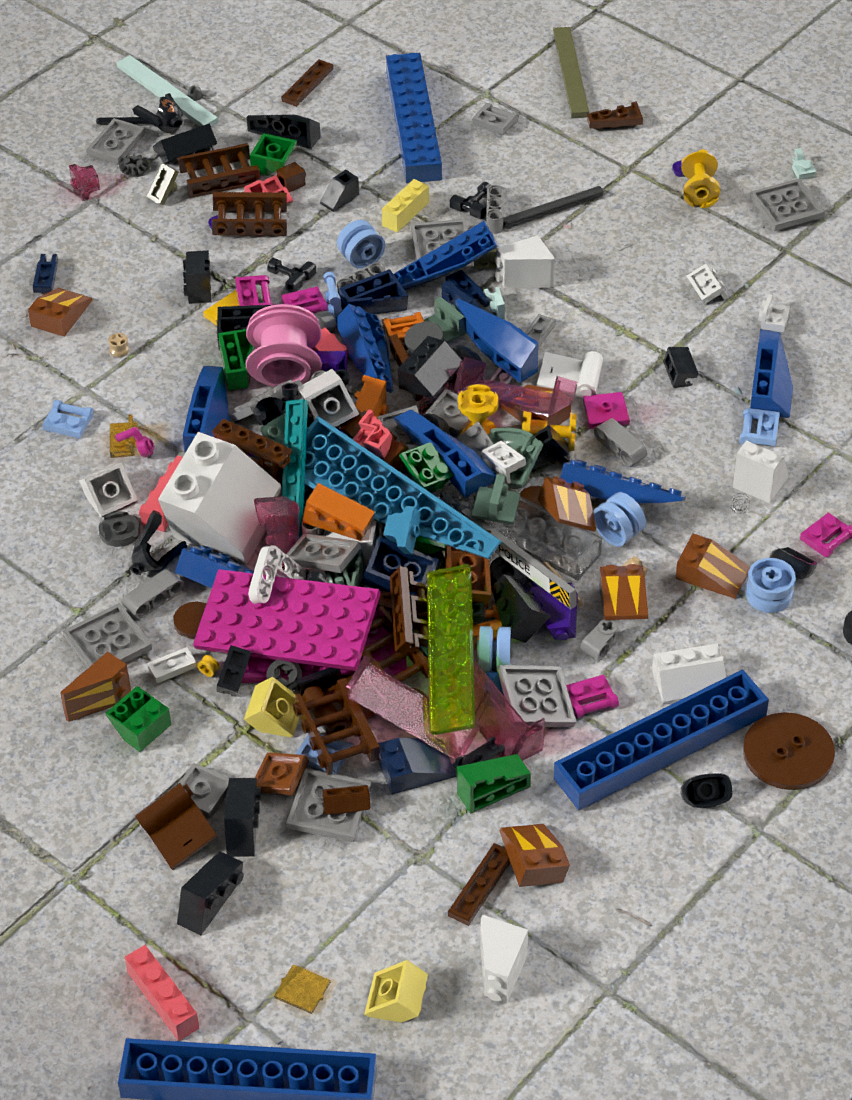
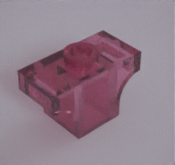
M76 164L69 165L70 182L73 190H77L82 201L88 200L92 192L100 190L98 174L93 165L87 167H80Z

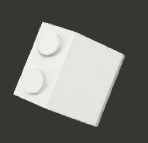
M116 463L79 480L87 500L100 517L138 500L122 463Z

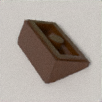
M368 785L322 790L324 812L327 815L366 811L371 808Z

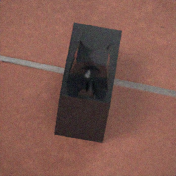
M550 425L534 434L535 438L542 442L543 447L531 470L532 472L544 467L549 462L554 464L558 461L562 465L566 462H571L566 441Z

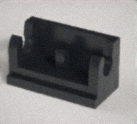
M689 347L667 348L663 363L673 388L692 386V381L685 380L697 378L699 373Z
M230 645L217 683V692L223 694L226 691L231 693V696H236L252 651Z
M493 736L488 739V742L467 755L456 758L453 766L457 770L458 766L503 757L505 748L502 744L497 747L495 744L496 738Z

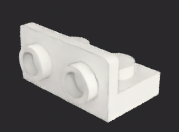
M704 264L687 275V278L704 304L720 294L724 300L727 298L724 293L727 289L721 280L717 281L719 276L714 268L710 270L707 264Z
M768 294L767 300H763L762 308L759 311L758 321H761V329L784 332L790 314V307L783 304H771L772 294Z
M502 441L481 451L483 461L496 474L505 475V484L511 483V472L526 465L525 457Z

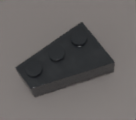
M272 305L218 307L217 338L218 333L247 329L249 320L254 313Z

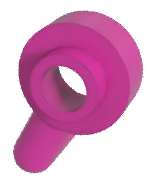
M133 427L115 435L117 442L134 437L137 449L142 457L146 458L153 455V450L155 449L154 442L151 438L148 439V437L142 436L138 428Z

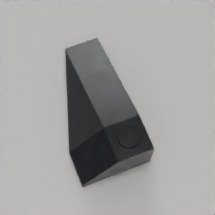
M248 115L246 117L248 132L258 135L264 133L297 140V146L312 149L321 137L320 123L299 115Z

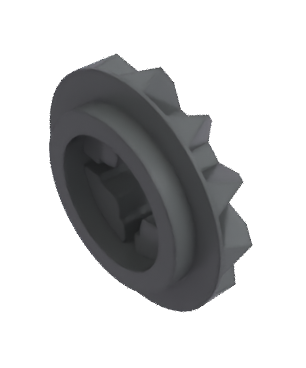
M127 155L126 158L121 159L119 168L126 175H140L148 169V162L142 155Z
M276 660L267 670V679L274 677L289 690H294L298 685L297 679L302 677V670L298 663ZM280 669L285 674L290 673L288 675L289 681L284 678L279 679L281 677Z

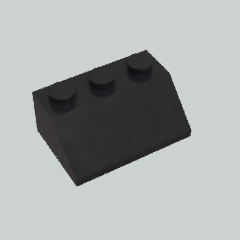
M209 123L162 139L153 145V149L164 164L170 162L172 165L178 163L179 157L197 154L196 152L214 150L213 146L217 144V141Z
M427 336L397 369L399 388L434 399L464 363L444 340Z

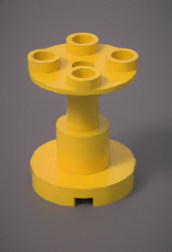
M701 149L698 152L687 155L681 161L682 173L689 179L684 185L683 195L688 205L708 208L718 201L721 192L719 182L712 177L717 171L718 162L707 150Z
M476 384L468 386V390L464 392L462 390L458 394V409L471 421L462 433L477 422L483 426L487 434L491 433L490 429L497 428L492 421L488 420V417L493 415L498 409V395L496 392L494 394L491 388L486 385Z
M524 409L522 430L534 435L548 426V420H532V409ZM573 412L570 413V426L550 425L562 438H569V452L575 449L576 433H572V431H576L577 414H573Z

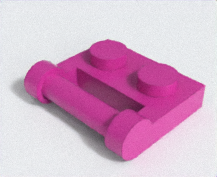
M269 276L235 277L239 306L274 305L271 303ZM258 284L261 286L264 303H259L256 290V285Z
M318 286L281 295L283 304L299 306L312 313L328 311L327 302L324 300Z
M828 512L800 534V540L824 557H829L833 554L834 549L847 539H852V525L847 526ZM839 532L841 533L839 536H837L835 539H833L830 543H828V544L826 543L828 540H830V539H831L832 537H834L836 534H838Z
M604 674L566 685L576 719L584 717V714L619 706L618 697L613 693Z

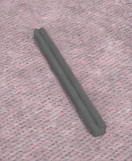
M596 186L503 218V223L509 228L603 196V189L601 186Z

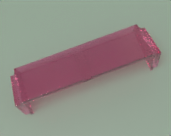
M465 357L464 361H460L453 391L459 394L462 390L463 392L468 390V386L476 384L486 385L491 388L494 394L495 392L497 393L499 406L504 404V407L550 416L574 402L578 382L556 376L553 393L483 379L486 363Z
M476 636L455 646L440 674L439 682L470 720L474 719V726L488 742V739L494 736L496 738V746L498 747L502 744L505 748L503 757L518 754L522 761L541 752L544 746L545 719L542 718L530 725L526 724L477 664Z
M363 657L346 686V689L349 690L346 695L348 698L453 760H456L459 756H465L482 726L479 721L471 724L369 664L370 657Z

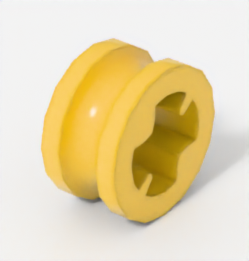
M205 655L202 661H199L197 667L202 674L212 677L215 671L220 668V665L216 659Z

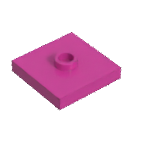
M622 392L583 396V404L590 429H594L610 418L615 419L622 426L629 425L630 419Z

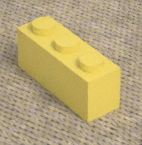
M413 179L382 208V226L398 233L429 203V185Z

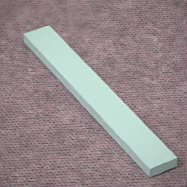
M131 55L116 62L117 68L159 98L165 97L166 94L170 93L174 101L181 108L183 115L199 127L209 123L213 126L218 123V117Z

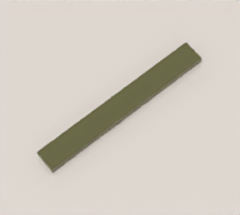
M570 27L553 28L571 118L587 117L589 108Z

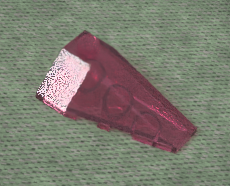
M286 496L254 499L259 524L265 526L268 534L265 537L266 543L270 546H276L287 554L298 541L299 507L297 503ZM282 561V569H283V571H284V570H285V565H284V562Z

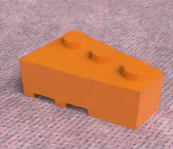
M364 375L361 392L356 391L354 396L357 398L355 407L361 412L372 410L376 418L387 414L389 405L387 404L386 381Z
M318 483L306 502L302 523L361 541L373 521L375 511Z

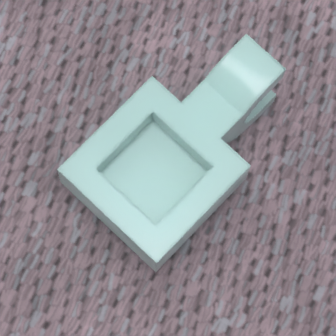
M801 148L794 149L796 157H793L792 169L797 179L800 178L802 180L815 177L816 170L811 161L804 160Z
M495 287L494 293L484 289V294L490 301L491 312H495L497 317L504 319L505 304L500 288Z

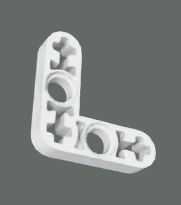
M276 546L261 548L249 588L250 601L254 604L266 603L270 598L276 575L278 577L306 580L305 569ZM282 561L284 562V565H285V570H284V571H283V569H282ZM263 570L266 572V580L263 577Z

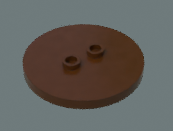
M783 712L767 715L756 721L749 728L744 739L743 756L750 771L764 783L780 789L799 790L816 785L829 774L834 762L835 747L830 734L818 722L801 714Z

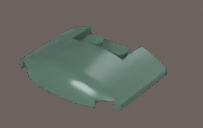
M508 427L490 429L491 433L488 435L494 444L502 441L525 457L526 465L510 473L511 483L508 484L511 489L524 487L543 447L542 442L525 430Z

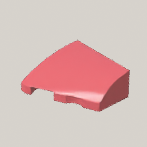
M276 175L264 181L260 179L244 187V192L287 193V203L293 202V198L287 188L282 186Z
M368 410L359 421L361 429L353 440L377 457L385 459L391 446L392 435L383 426L382 422L374 416L372 410Z

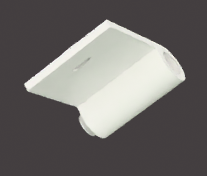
M594 351L586 353L583 360L545 352L537 386L556 389L561 393L582 398L583 396L595 395L603 365V357L600 353Z

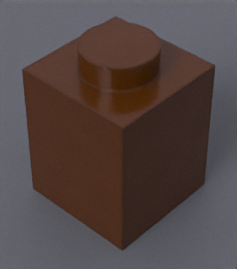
M296 162L276 170L279 181L283 187L287 188L289 193L306 185V172Z

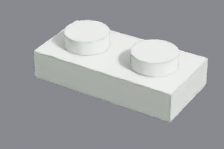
M188 647L147 663L148 670L157 684L197 668L196 661Z

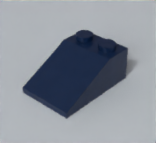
M378 537L361 584L379 589L380 591L391 592L390 576L399 566L408 568V572L412 571L414 581L426 584L434 575L439 559L413 550V554H404L397 547V543ZM409 591L410 595H417V593Z
M395 738L378 743L380 746L378 762L391 795L457 777L445 745L440 739Z

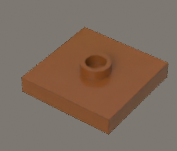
M267 752L255 776L257 787H261V793L293 795L309 762L307 755Z

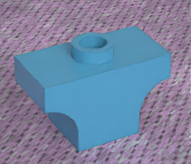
M406 506L402 513L388 515L384 536L389 541L397 543V547L404 554H413L416 537L419 536L420 532L419 522L421 513L414 506Z

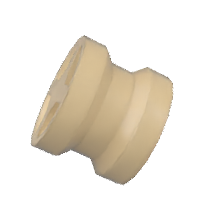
M115 333L108 338L109 350L112 356L124 357L128 354V338L125 334Z

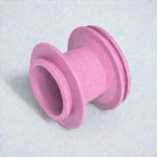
M279 304L262 308L253 314L249 320L246 336L250 344L256 349L248 356L246 368L255 380L272 387L290 379L292 382L300 380L303 385L311 380L315 372L321 370V359L312 350L321 339V328L318 319L312 312L295 305Z

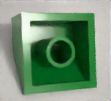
M263 133L250 154L251 166L258 165L260 175L269 176L285 165L297 144V140Z

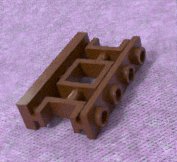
M222 419L212 430L215 438L236 445L281 484L282 487L283 468L291 461L289 456L292 454V449L226 419ZM249 453L257 456L258 459L249 456Z
M399 566L390 576L395 652L403 654L406 650H409V653H414L420 645L432 648V657H438L439 661H443L453 650L446 577L441 576L436 580V577L432 576L426 584L414 581L412 571L408 572V568ZM409 591L417 593V596H410ZM425 595L432 596L433 600L427 599ZM416 608L428 610L429 621L417 619ZM412 629L420 630V634H413ZM436 632V637L429 636V633Z

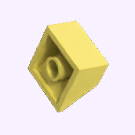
M271 677L255 685L244 720L259 732L292 737L300 717H297L293 710L296 694L274 677Z
M408 960L375 972L364 1015L401 1023L418 1017L426 990L428 974Z

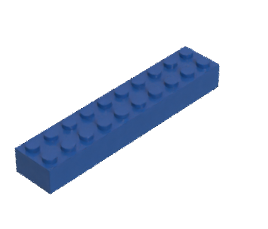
M421 54L386 55V74L406 183H410L413 179L420 182L442 180V161Z
M742 669L554 762V780L579 811L767 716L769 699Z
M126 1038L118 1087L121 1098L144 1100H374L377 1071L376 1053Z

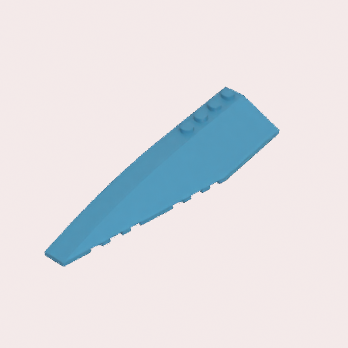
M319 416L308 427L304 483L312 489H315L316 485L320 483L375 511L373 519L385 524L388 515H398L404 511L406 506H414L421 513L419 522L420 536L489 559L502 543L489 532Z

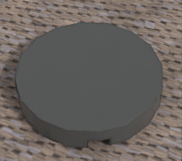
M420 322L413 325L404 337L407 349L413 353L427 336L443 340L442 328L433 322Z
M124 511L108 514L104 517L102 523L100 522L99 524L100 538L107 545L114 547L132 544L141 533L138 518Z

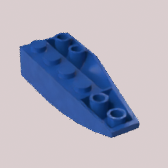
M483 221L397 271L394 275L404 290L448 275L496 249L499 245L489 227Z
M459 298L455 300L456 310L465 317V332L481 352L494 364L520 383L538 372L539 343L535 339L502 318Z
M348 304L335 318L343 344L346 346L350 358L363 375L386 381V391L392 393L394 390L388 345L384 336L385 333L379 323L380 320L375 314H370L361 307Z
M760 329L750 408L780 412L779 417L790 418L793 384L781 334L777 331Z
M203 366L199 374L182 436L185 453L198 432L215 438L212 430L222 419L230 421L223 367Z
M410 409L394 417V421L418 447L429 442L433 444L454 475L449 481L465 498L477 492L479 487H487L495 482L497 474L474 450L435 426L420 414Z
M578 459L564 463L560 476L567 483L572 484V481L581 483L591 497L608 500V498L618 492L628 494L638 504L677 502L686 499L685 495H681L682 491L670 488L668 491L662 489L660 484L652 482L646 484L639 478L623 477L618 472H607L606 467L591 465L589 467L586 466L587 462Z
M200 545V547L191 546V548L182 549L175 573L212 588L218 569L254 574V570L230 560V556L227 554H216L212 552V548Z

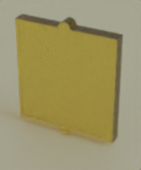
M293 964L285 978L281 979V985L274 994V998L312 1014L320 1000L324 999V993L331 980Z

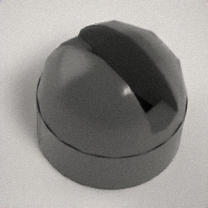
M191 86L188 89V97L194 101L200 100L202 98L200 87Z

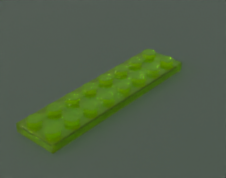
M469 564L427 572L430 733L432 735L475 728L471 567Z

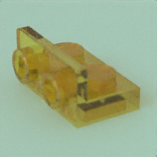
M129 414V422L110 424V458L135 456L137 445L134 437L117 442L115 435L133 427L138 428V422L133 420V414Z

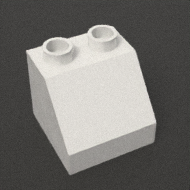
M198 432L158 498V501L174 538L198 547L200 545L208 546L216 554H227L230 556V559L247 565L282 504L281 484L236 445Z

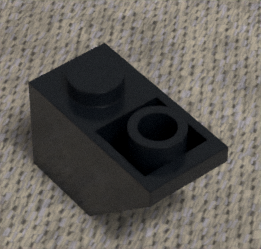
M346 169L333 177L320 200V204L334 212L359 195V177Z

